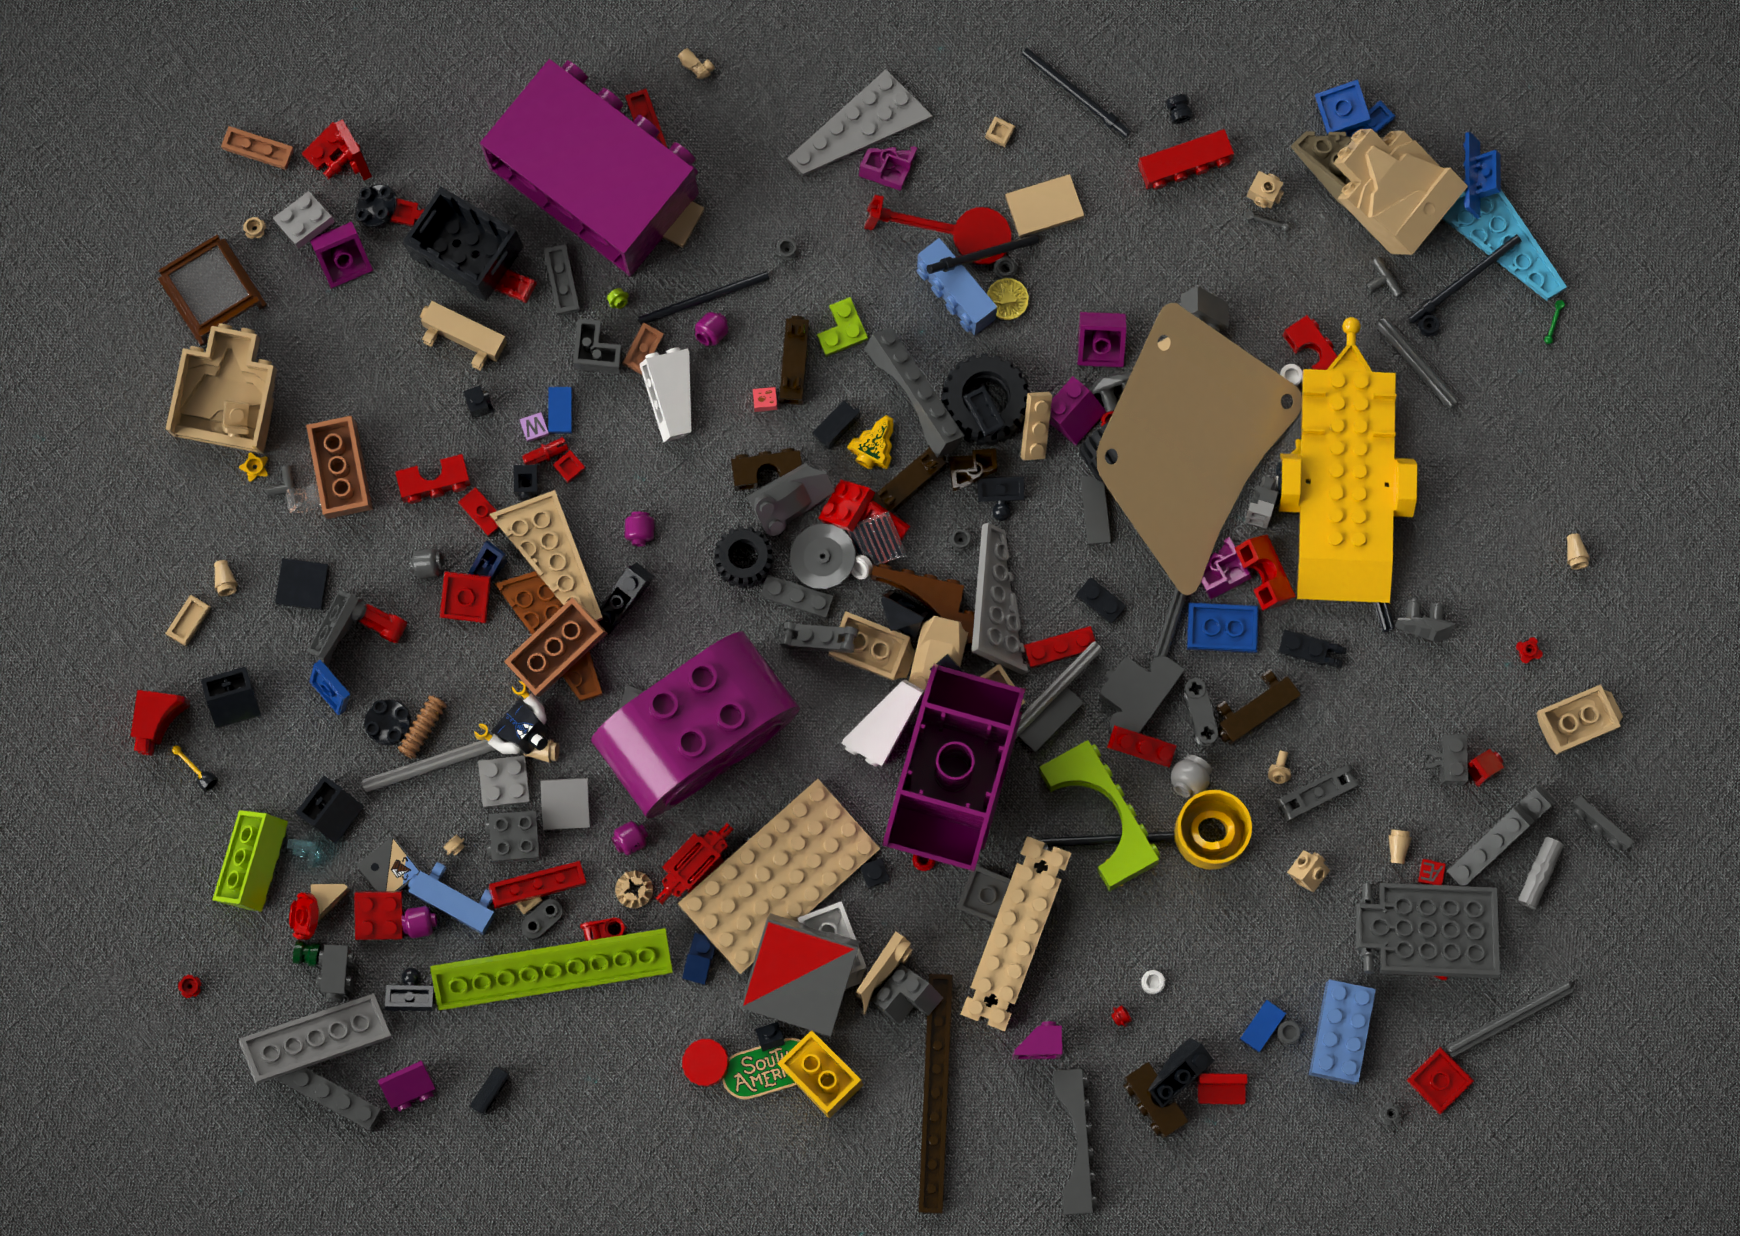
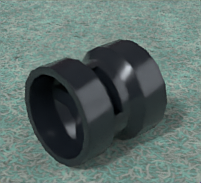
M1179 94L1166 100L1167 108L1172 113L1170 117L1173 124L1184 123L1194 117L1192 109L1188 107L1189 100L1187 94Z

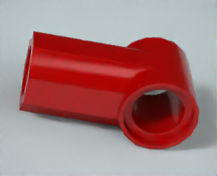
M366 604V613L357 622L378 632L382 638L398 644L408 622L396 615L387 614L370 604Z

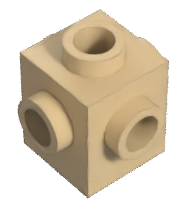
M1258 171L1247 197L1254 200L1257 206L1271 209L1274 202L1279 204L1284 194V191L1281 190L1283 182L1273 174L1267 175Z
M1303 850L1287 873L1298 885L1315 892L1330 869L1324 864L1325 859L1316 852L1310 854Z

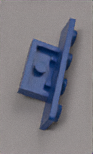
M1471 132L1465 133V142L1463 144L1465 150L1464 183L1468 186L1465 190L1464 207L1478 219L1481 218V198L1501 192V154L1497 150H1493L1480 155V141Z

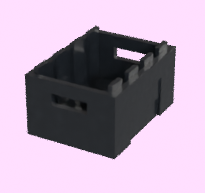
M441 186L403 240V244L412 259L429 269L431 267L465 286L467 291L484 301H487L506 271L524 247L515 229ZM455 241H460L461 245L460 247L455 248L453 247V243ZM474 252H479L480 256L478 258H472Z

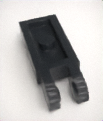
M1284 629L1278 653L1322 666L1325 664L1342 668V661L1326 657V653L1328 650L1337 654H1346L1347 649L1337 644H1329L1325 640Z

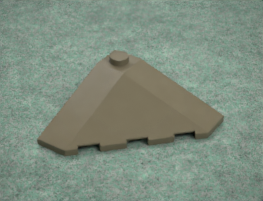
M1306 131L1291 145V148L1337 202L1345 207L1337 198L1342 194V188L1351 181L1337 168L1334 162L1338 158L1337 154L1339 151L1348 146L1352 141L1351 137H1346V132H1329L1328 136H1315V131Z

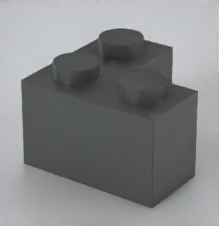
M578 318L573 356L574 370L620 374L622 347L617 344L601 343L602 324L600 320Z
M901 964L871 1001L886 1016L900 1024L914 1006L929 1016L943 997L930 983Z

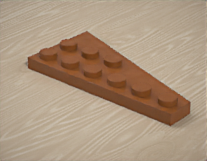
M536 571L495 583L498 590L531 635L563 606ZM588 651L562 676L580 702L603 695L590 652Z

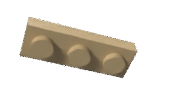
M1050 392L1027 393L1021 458L1023 460L1045 459L1052 394Z

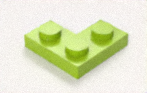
M851 297L829 305L837 326L817 334L825 357L868 340Z

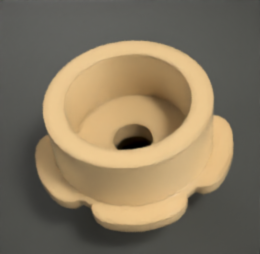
M257 217L249 218L243 225V230L246 232L245 235L250 239L261 238L265 233L266 225L263 220Z
M457 834L443 846L447 851V855L451 853L454 856L457 855L465 847L462 844L465 839H461Z

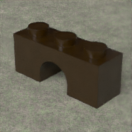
M786 448L781 450V453L772 454L771 451H763L758 453V456L749 457V454L735 456V459H731L735 491L758 488L757 477L765 469H772L778 473L779 477H782L801 466L800 450L795 451L794 448Z
M1147 1062L1123 1079L1125 1082L1123 1087L1130 1097L1135 1096L1139 1102L1136 1106L1143 1117L1147 1115L1151 1120L1152 1124H1150V1127L1157 1137L1161 1135L1164 1139L1189 1121L1176 1102L1163 1108L1153 1103L1148 1089L1158 1075L1150 1063Z

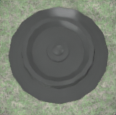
M817 524L806 528L796 537L791 547L790 563L793 573L803 584L814 589H829L839 585L849 577L855 565L856 551L852 539L843 529L832 524Z

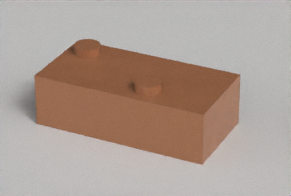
M352 416L306 425L323 515L330 519L373 510L356 420Z
M572 597L504 662L535 696L540 697L608 633L580 602Z

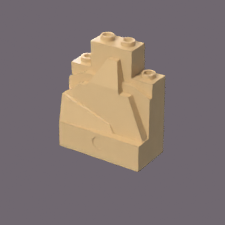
M1360 129L1353 134L1349 145L1339 151L1337 154L1338 158L1334 162L1337 168L1351 181L1342 188V194L1337 199L1390 254L1413 255L1468 186L1451 168L1440 167L1405 131H1391L1382 140L1373 129Z
M219 324L218 327L211 326L206 353L203 348L190 346V349L183 348L166 424V430L172 436L264 454L274 402L272 396L277 369L272 365V362L258 359V363L255 362L260 337L255 334L254 330L241 328V331L232 330V326L226 324ZM225 401L249 403L248 434H242V437L228 436V433L224 432L222 422Z

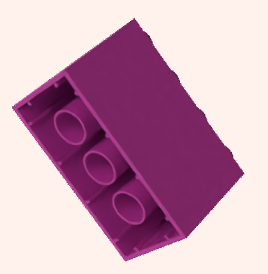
M549 59L480 142L488 167L631 277L661 241L663 235L699 194L695 177L698 171L692 165L696 159L686 148L676 142L669 149L666 148L656 138L660 131L645 117L638 115L633 122L628 119L621 111L624 104L608 89L602 88L598 94H595L585 84V81L588 79L587 75L574 63L567 60L560 67Z

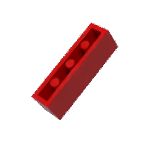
M1223 129L1139 158L1138 167L1147 190L1151 188L1157 190L1165 187L1168 182L1174 180L1175 182L1184 181L1189 175L1194 173L1201 175L1208 172L1209 168L1215 166L1218 168L1225 167L1231 163L1234 152L1226 131Z

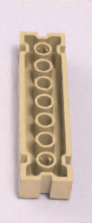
M1028 836L1021 851V855L1026 856L1023 865L1016 864L970 987L976 990L973 998L967 996L960 1014L979 1021L980 1016L988 1018L987 1025L1002 1031L1006 1030L1012 1014L1006 1010L1009 1003H1016L1061 883V879L1056 878L1059 869L1065 871L1071 856V852L1055 846L1052 852L1043 849L1044 842ZM1044 860L1046 862L1045 866L1048 865V870L1042 871L1039 874L1036 872L1037 868L1034 869V864ZM994 994L997 996L995 999H998V1003L989 1007L986 1005L987 1002H984V998Z

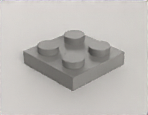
M309 191L273 217L275 223L298 249L335 222L332 216Z
M525 755L478 761L483 808L530 803Z

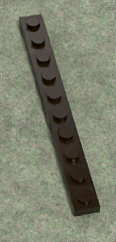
M929 974L928 983L935 988L943 999L927 1016L918 1213H943L953 975Z

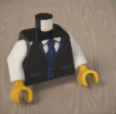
M519 681L523 685L521 692H517L513 686L512 690L516 695L522 696L524 700L519 699L490 731L493 735L488 733V728L485 724H479V727L486 731L483 735H479L474 731L477 739H486L489 745L502 754H518L521 752L527 755L534 748L543 750L548 743V740L544 737L548 733V729L544 725L547 720L544 707L532 693L529 694L527 692V686L522 681Z

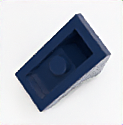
M694 934L682 977L684 980L702 985L706 983L716 949L705 935Z

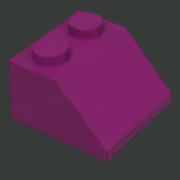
M352 222L310 240L331 288L373 271Z
M1080 312L1078 332L1079 366H1124L1126 314Z
M1072 376L1052 398L1049 423L1074 445H1077L1106 411L1092 392Z
M1053 1021L1042 1022V1025L1037 1026L1014 1050L1012 1060L1060 1059L1062 1056V1026H1056V1022Z
M422 1060L378 1080L391 1109H398L399 1112L412 1107L411 1103L420 1099V1102H424L433 1098V1093L437 1091L429 1070Z

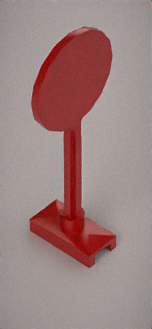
M874 195L867 208V212H870V215L864 225V229L873 230L878 221L887 223L891 221L953 235V242L957 251L961 255L1011 242V229L1007 220L999 212L988 207H975L966 211L957 220L956 224L953 225L892 212L891 209L883 208V196ZM1007 252L972 263L989 265L1002 258Z

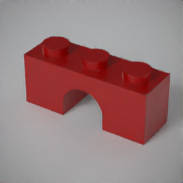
M1306 315L1285 329L1283 337L1295 354L1307 348L1317 352L1319 362L1311 367L1312 370H1327L1338 356L1334 352V346L1329 338H1324L1319 332L1320 327L1318 323Z
M463 454L441 459L442 472L435 480H425L422 478L418 466L395 471L403 502L415 504L422 501L421 498L428 496L438 498L447 491L460 492L466 490V486H470L471 483Z
M1268 534L1250 538L1235 547L1243 568H1253L1261 576L1262 585L1253 591L1262 611L1282 606L1296 597Z

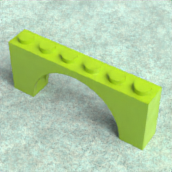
M1087 740L1040 766L1039 773L1050 792L1068 786L1088 787L1106 796L1117 809L1122 823L1121 840L1112 856L1098 866V873L1110 892L1158 865L1160 853L1154 843L1150 845L1146 838L1148 833L1143 824L1138 825L1134 817L1137 815L1132 805H1126L1122 797L1125 795L1119 784L1115 785L1110 778L1113 776L1107 764L1103 765L1099 759L1101 754L1095 744L1091 746Z

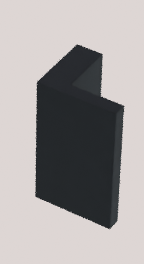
M843 400L812 432V435L829 450L860 419L861 411L858 408L854 410Z

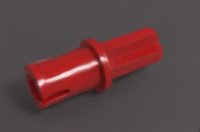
M560 437L546 445L541 444L540 448L522 456L524 464L536 465L544 460L550 461L551 457L568 451L567 444L557 447L565 442L564 438Z

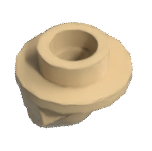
M1280 750L1276 765L1272 764L1269 768L1268 778L1274 783L1282 784L1291 778L1290 769L1285 767L1288 752Z

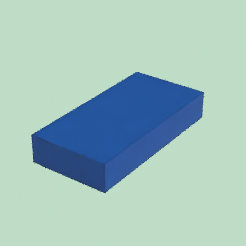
M549 387V434L572 433V387Z
M1266 1000L1240 1037V1040L1259 1053L1286 1013Z

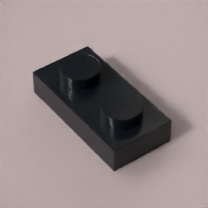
M1091 577L1076 594L1079 600L1111 625L1126 608L1123 602Z

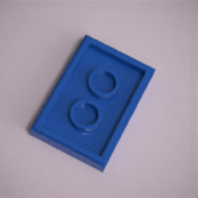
M1189 603L1187 650L1257 653L1259 606Z

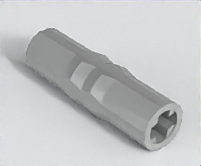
M1545 837L1518 898L1520 904L1532 909L1537 908L1564 846L1561 842Z

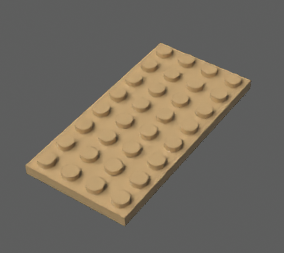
M817 779L677 904L735 970L741 974L755 960L764 926L770 913L798 922V917L804 916L813 910L880 848L822 782Z

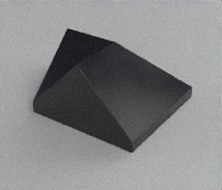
M889 590L881 598L890 630L898 629L915 639L921 630L922 623L926 622L931 611L893 590Z

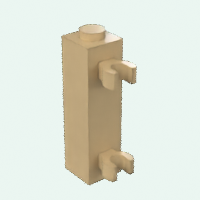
M431 301L430 305L425 306L421 312L422 325L428 329L422 338L423 343L432 347L438 334L477 353L471 364L473 368L479 371L482 370L487 358L497 362L507 343L504 335L436 302Z

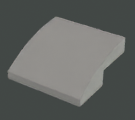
M588 777L541 780L543 830L590 827Z

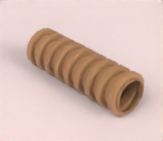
M428 696L429 701L424 703L425 708H421V714L416 716L418 718L417 721H413L414 726L409 728L410 732L405 734L406 739L401 741L403 744L398 746L399 751L411 759H416V752H420L419 747L424 745L423 741L428 739L427 734H431V728L436 726L435 721H439L438 716L443 714L442 709L447 707L445 702L435 696Z

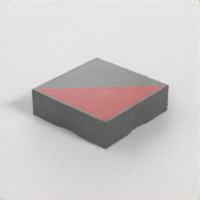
M770 913L764 926L740 1008L831 1037L860 941L832 932L814 930L803 923Z

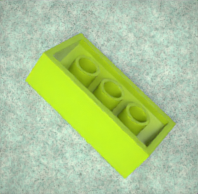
M239 810L214 892L213 901L246 910L262 912L263 906L266 903L269 885L273 879L274 868L280 855L282 841L286 835L288 821L267 813Z

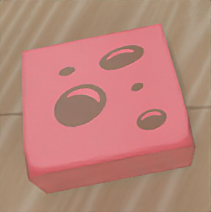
M776 387L753 389L755 412L777 410Z

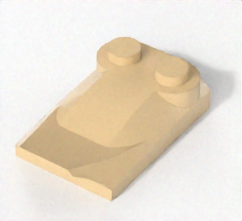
M845 611L839 627L845 628L850 626L859 630L857 638H854L853 642L855 645L854 652H829L828 655L837 661L849 663L890 680L907 678L916 653L911 645L910 637Z
M933 616L930 620L922 623L909 678L910 683L926 690L931 673L930 668L947 653L959 667L961 666L968 632L963 629L961 622Z
M1601 684L1537 711L1541 730L1550 748L1556 755L1620 728V721L1623 718L1612 692L1604 690Z
M897 932L894 933L856 991V996L863 1003L864 1015H866L874 990L891 976L900 963L905 965L912 954L911 943Z

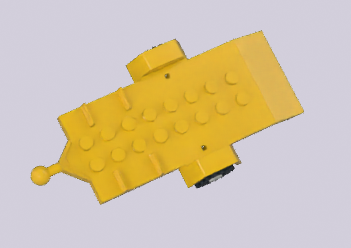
M1354 317L1345 319L1342 324V329L1347 334V344L1327 370L1303 369L1301 454L1280 453L1282 462H1277L1275 491L1278 494L1275 503L1279 504V512L1300 513L1297 599L1390 603L1393 566V516L1413 517L1418 498V470L1414 459L1394 458L1396 436L1395 399L1397 396L1395 394L1396 373L1372 372L1356 346V334L1360 331L1361 324Z

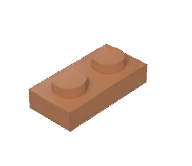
M643 323L622 364L642 375L639 364L646 359V355L655 352L664 333Z

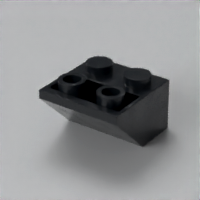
M246 666L200 679L216 729L262 716L250 671Z
M324 775L295 813L307 824L337 844L363 810L364 806Z

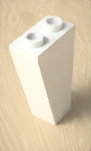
M679 347L667 350L666 354L659 355L658 352L645 356L646 359L639 365L663 442L684 438L691 432L688 348L680 350Z
M903 680L843 739L842 744L846 746L845 750L854 755L859 753L865 756V761L875 767L878 765L883 766L925 690L907 680Z

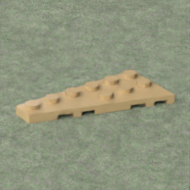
M555 490L490 514L495 523L563 605L573 597L580 602L596 621L603 620Z

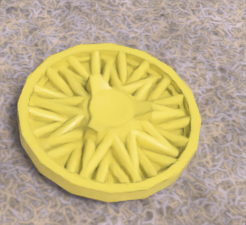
M1003 278L997 280L990 286L987 295L997 306L996 317L999 319H1016L1025 312L1028 306L1029 296L1027 289L1021 282L1015 279Z

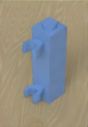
M439 862L435 864L430 876L422 871L418 875L414 874L408 884V887H410L408 892L411 895L484 935L495 917V913L488 909L493 901L489 890H485L479 903L439 882L447 869L446 866Z

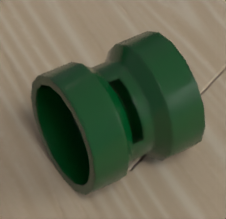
M297 940L294 946L292 962L295 964L307 963L309 966L317 967L321 944L312 943L310 945L304 941Z

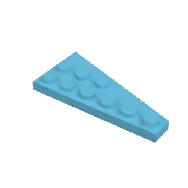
M1502 190L1499 193L1481 198V218L1476 219L1465 209V191L1442 218L1488 255L1517 234L1522 242L1496 262L1546 301L1567 288Z

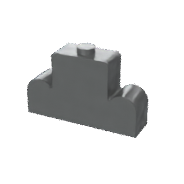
M1158 656L1152 660L1149 672L1128 657L1121 661L1116 670L1111 668L1104 678L1107 682L1099 693V698L1118 711L1111 717L1109 722L1110 734L1114 725L1141 733L1183 675L1185 669L1165 656Z

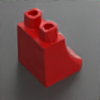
M137 690L131 737L135 739L134 751L142 755L153 756L155 744H161L170 723L181 712L190 707V700L180 695Z

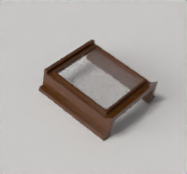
M215 235L158 270L161 277L157 279L200 346L208 342L206 336L210 334L211 326L218 327L219 324H226L254 306H257L259 310L267 306L224 238L220 240L218 235Z

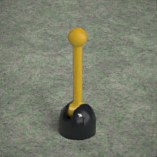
M173 746L172 752L175 755H179L198 775L197 783L204 792L212 789L218 782V778L209 771L201 772L181 752L180 746Z

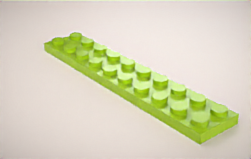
M666 928L430 966L438 1010L673 973Z

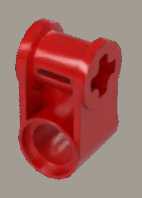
M609 918L580 924V929H583L585 941L627 934V927L619 918ZM613 924L621 925V932L617 935L610 934V927Z

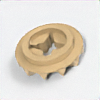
M635 870L626 872L618 878L615 892L619 902L624 906L640 908L650 901L653 894V885L645 873ZM629 881H632L635 886H641L638 889L639 898L636 895L634 896L633 893H626L630 889Z

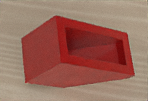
M1488 749L1468 763V774L1479 787L1504 768L1502 765L1504 763L1503 759L1496 751L1493 753L1491 749Z

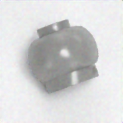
M1187 755L1184 760L1179 761L1174 766L1170 778L1175 792L1182 797L1188 798L1206 791L1210 783L1212 768L1204 759L1196 755Z

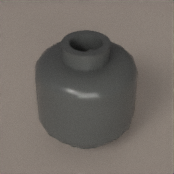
M433 547L416 550L409 561L411 572L415 573L419 579L438 577L446 566L443 553Z

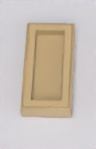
M190 595L165 634L187 647L211 607Z

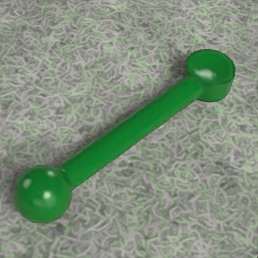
M1558 300L1555 303L1556 311L1549 333L1544 338L1546 344L1553 342L1552 335L1560 310L1565 306L1562 300Z

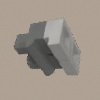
M1263 476L1260 486H1255L1245 523L1267 529L1278 494L1277 491H1274L1277 480Z

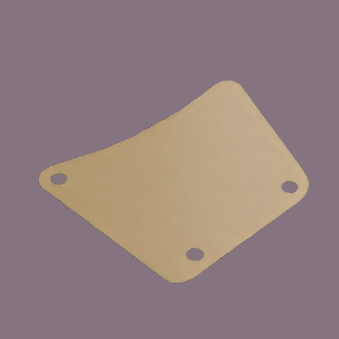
M1169 303L1161 309L1103 433L1097 450V469L1106 487L1176 588L1182 594L1190 595L1197 590L1201 583L1220 530L1247 479L1266 452L1299 415L1302 407V396L1296 385L1179 304ZM1162 335H1166L1170 339V347L1165 351L1158 347V339ZM1285 394L1291 395L1293 399V404L1289 409H1284L1281 405V398ZM1109 449L1117 451L1118 459L1114 464H1108L1105 460V454Z

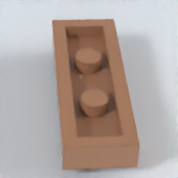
M231 126L228 127L221 145L223 150L284 170L287 169L294 151L292 146Z

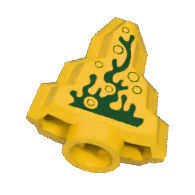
M887 415L874 424L871 430L863 431L859 438L852 439L847 449L857 455L855 461L870 470L874 465L888 469L892 457L889 455L892 448L889 439L893 433V418Z

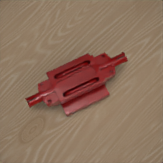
M726 823L718 833L710 830L703 838L701 836L698 837L694 833L662 866L668 875L662 880L665 889L655 899L663 905L671 895L680 898L685 891L690 893L725 862L721 858V854L728 847L725 838L734 830L732 826Z

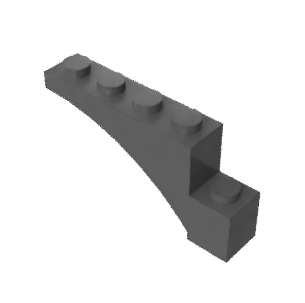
M1538 785L1452 865L1447 872L1460 886H1466L1549 809L1556 800L1541 785Z

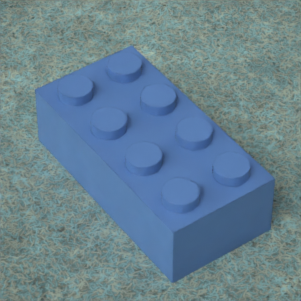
M938 238L918 254L917 273L924 281L928 280L931 283V289L938 298L942 297L946 301L945 306L952 315L956 314L961 319L960 324L966 332L971 331L975 336L996 319L997 306L963 265L957 266L954 270L948 272L939 271L932 274L927 272V265L940 262L941 259L946 257L955 258L943 241Z
M1330 979L1326 982L1309 1075L1353 1085L1359 1082L1376 989Z

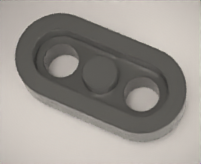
M554 899L542 902L522 921L521 929L523 934L532 940L542 937L562 918L563 908L561 904ZM554 907V914L548 915L546 913L547 908ZM536 923L537 929L531 931L529 930V925Z

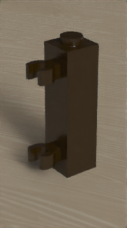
M803 316L786 318L779 396L780 404L803 405L809 320H806Z
M929 447L873 496L872 500L893 514L946 468V457L943 455L937 458Z
M1271 669L1264 672L1261 678L1269 686V689L1235 713L1232 712L1225 700L1217 705L1216 710L1224 718L1217 727L1219 729L1218 735L1224 743L1228 742L1232 746L1300 698V692L1288 676L1278 681Z

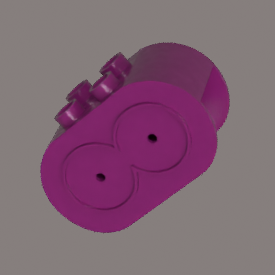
M739 631L712 644L629 701L597 729L591 738V742L637 803L645 817L649 819L675 807L726 770L755 752L786 727L797 715L800 707L745 632Z
M935 663L933 664L894 798L883 846L975 871L980 850L984 851L1022 717L1023 712L1020 711V707L1025 693L1024 688L1014 687L939 666Z

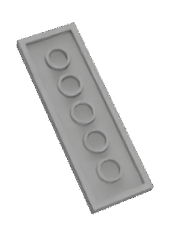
M373 993L240 1038L239 1043L254 1082L259 1084L391 1038V1034Z

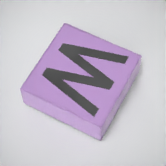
M541 412L519 419L527 442L549 435Z

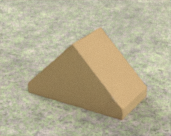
M311 884V894L315 896L319 908L318 922L350 891L345 884Z

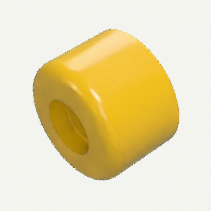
M1221 790L1203 791L1190 798L1178 815L1174 827L1175 842L1182 856L1191 864L1209 870L1221 869L1235 862L1247 847L1252 834V821L1246 806L1236 796ZM1208 818L1217 819L1224 825L1226 836L1221 841L1207 842L1199 834V824Z

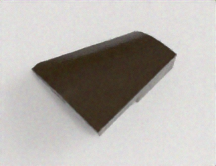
M996 449L972 450L971 456L949 457L953 491H957L996 472Z

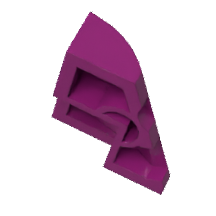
M913 146L910 147V150L896 151V147L885 150L869 148L860 164L859 176L901 191L918 148Z
M1230 537L1224 540V546L1218 553L1214 552L1210 557L1201 580L1210 600L1251 579L1247 568H1243Z

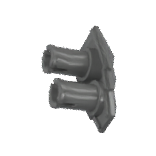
M1132 371L1120 375L1113 374L1107 377H1099L1088 388L1094 394L1100 393L1106 412L1115 410L1118 403L1113 391L1114 386L1121 385L1124 390Z
M1414 599L1407 601L1406 618H1397L1396 628L1431 641L1449 639L1454 623L1443 620L1444 606L1442 604H1431L1429 607V617L1423 616L1421 618L1420 609L1422 603Z

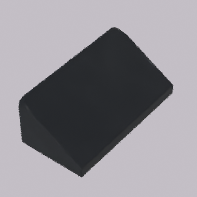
M495 1067L470 1104V1107L483 1116L486 1115L509 1080L510 1075Z

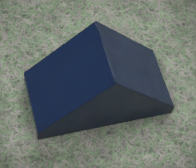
M487 540L468 574L491 576L492 582L508 562L506 554Z

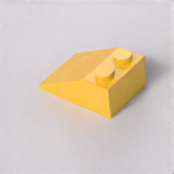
M812 1030L777 1063L829 1119L863 1086L862 1080Z

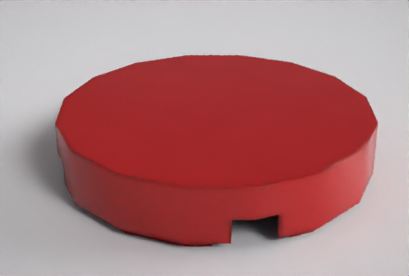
M302 892L297 895V901L293 900L291 904L289 925L291 929H294L295 933L292 934L296 939L308 940L314 935L317 928L319 908L313 894Z
M700 1039L693 1042L686 1049L682 1058V1068L685 1076L692 1083L710 1087L718 1084L726 1076L730 1059L727 1050L720 1043L711 1039Z

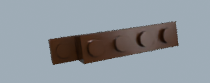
M879 564V567L873 566L872 580L886 583L904 591L926 606L935 616L961 622L963 629L968 632L965 647L972 648L975 612H959L964 591V585H960L961 582L953 579H947V581L937 580L938 577L931 574H924L923 577L915 575L914 571L902 569L900 572L892 570L893 567L885 564Z

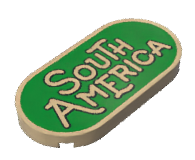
M786 1038L784 1039L785 1045L762 1052L761 1046L732 1055L729 1058L728 1072L722 1079L725 1089L734 1097L749 1100L797 1086L777 1063L801 1040Z

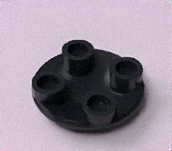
M383 184L361 189L359 192L360 198L356 206V218L369 227H377L387 222L394 214L397 206V197L393 189Z
M392 699L377 700L368 710L365 717V730L368 736L376 743L382 745H393L400 742L406 737L405 734L409 732L411 727V716L408 709L399 701Z

